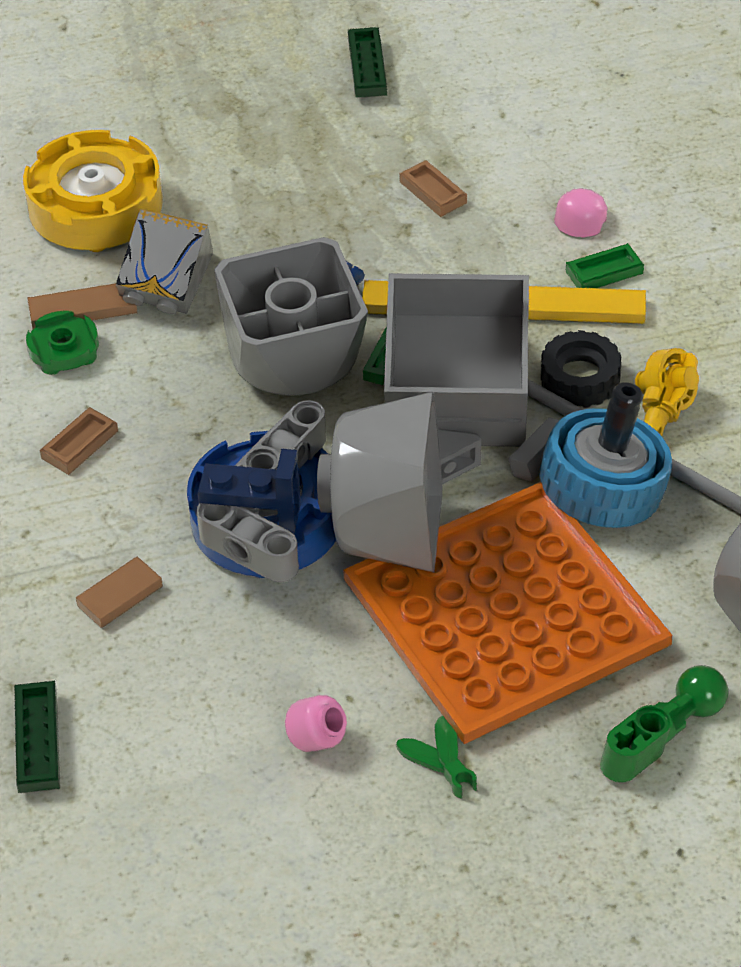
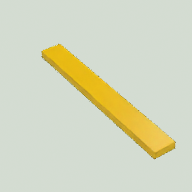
M364 280L362 299L368 314H387L388 281ZM529 286L528 319L645 324L646 290Z

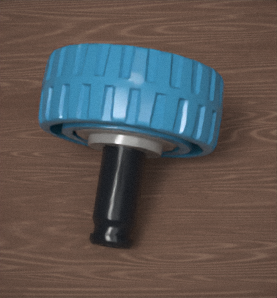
M628 382L617 384L613 388L612 398L607 409H584L572 412L561 418L549 434L540 467V480L543 489L549 499L560 510L579 521L609 528L633 526L651 517L661 504L672 471L671 451L666 441L654 428L637 418L640 403L643 400V393L638 386Z

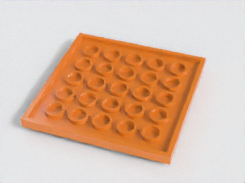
M541 482L440 526L434 572L369 558L343 569L344 580L438 710L456 731L463 744L469 743L672 645L673 635L580 523L560 510L549 499Z

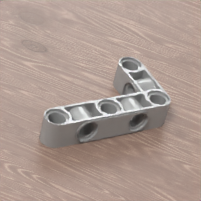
M315 401L298 402L235 466L277 470L281 449H293L298 452V466L300 469L308 459H312L326 442L325 410L323 406ZM199 503L197 506L199 535L201 542L205 546L274 582H286L297 575L299 562L295 535L258 515L257 513L261 509Z

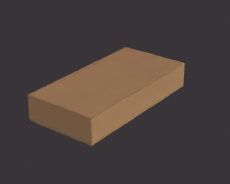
M427 160L399 173L400 183L440 217L467 204V194Z
M89 407L40 449L41 459L69 475L118 432L117 422Z
M136 556L76 597L77 606L100 628H103L163 587L162 578Z

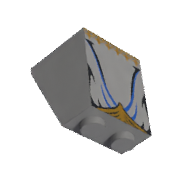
M140 208L116 282L119 296H123L122 299L125 302L135 304L136 306H142L145 303L156 306L158 310L167 314H176L177 312L187 314L213 254L208 225Z

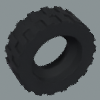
M578 330V332L569 331L561 336L557 335L551 342L545 345V350L541 354L540 380H542V387L576 406L586 408L595 404L600 405L603 401L612 398L613 388L620 383L621 353L618 352V347L615 343H611L610 339L605 336L598 335L599 333ZM574 361H585L598 366L599 371L591 376L579 377L564 372L563 366Z

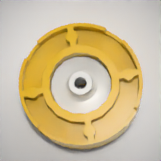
M86 130L67 134L41 147L36 152L37 160L31 168L26 166L24 169L23 185L30 221L35 230L45 239L63 247L100 252L105 248L127 243L130 241L140 208L158 213L162 209L163 196L158 160L154 152L144 142L131 135L129 136V142L111 138L110 130Z

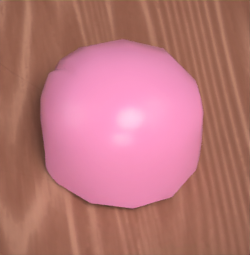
M583 188L572 189L558 200L554 222L560 231L570 236L583 238L595 236L600 233L603 223L606 222L608 207L603 197L593 190Z

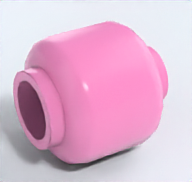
M318 695L298 700L290 706L285 719L286 733L290 742L297 749L304 752L333 748L343 739L347 724L346 715L341 705L334 698L327 695Z

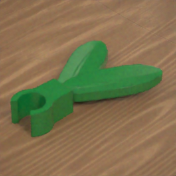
M440 716L435 723L436 748L413 738H403L396 742L397 750L404 758L431 770L444 773V777L452 786V792L456 797L462 799L463 792L462 785H460L462 782L470 783L473 790L477 791L476 774L472 770L467 769L458 759L457 733L444 716Z

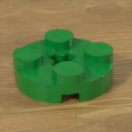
M72 311L52 312L35 321V328L31 333L28 330L26 334L28 354L32 361L41 366V370L46 374H57L60 371L75 369L82 365H90L97 358L96 351L99 347L97 327L85 315L84 319L74 317V312ZM64 338L66 341L64 343H58V340Z

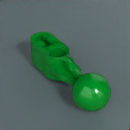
M693 666L684 671L679 677L675 690L676 696L669 702H658L656 705L642 706L614 727L607 735L600 761V769L604 776L615 782H628L663 754L665 745L686 727V719L691 715L695 717H710L717 714L724 707L728 698V685L724 676L710 666Z

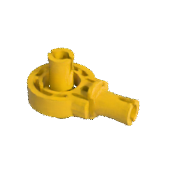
M680 348L655 351L649 357L645 371L638 372L635 378V385L644 394L642 400V408L646 413L644 422L654 428L661 436H663L667 423L676 422L681 410L691 406L698 390V359L694 354L687 353Z

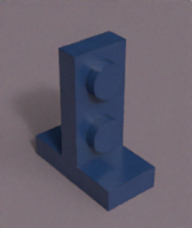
M281 449L277 470L205 463L198 490L199 503L278 510L279 526L295 533L301 506L297 450Z

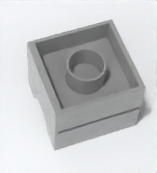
M389 273L384 381L385 403L433 392L437 429L477 434L481 438V446L520 447L526 441L529 275Z

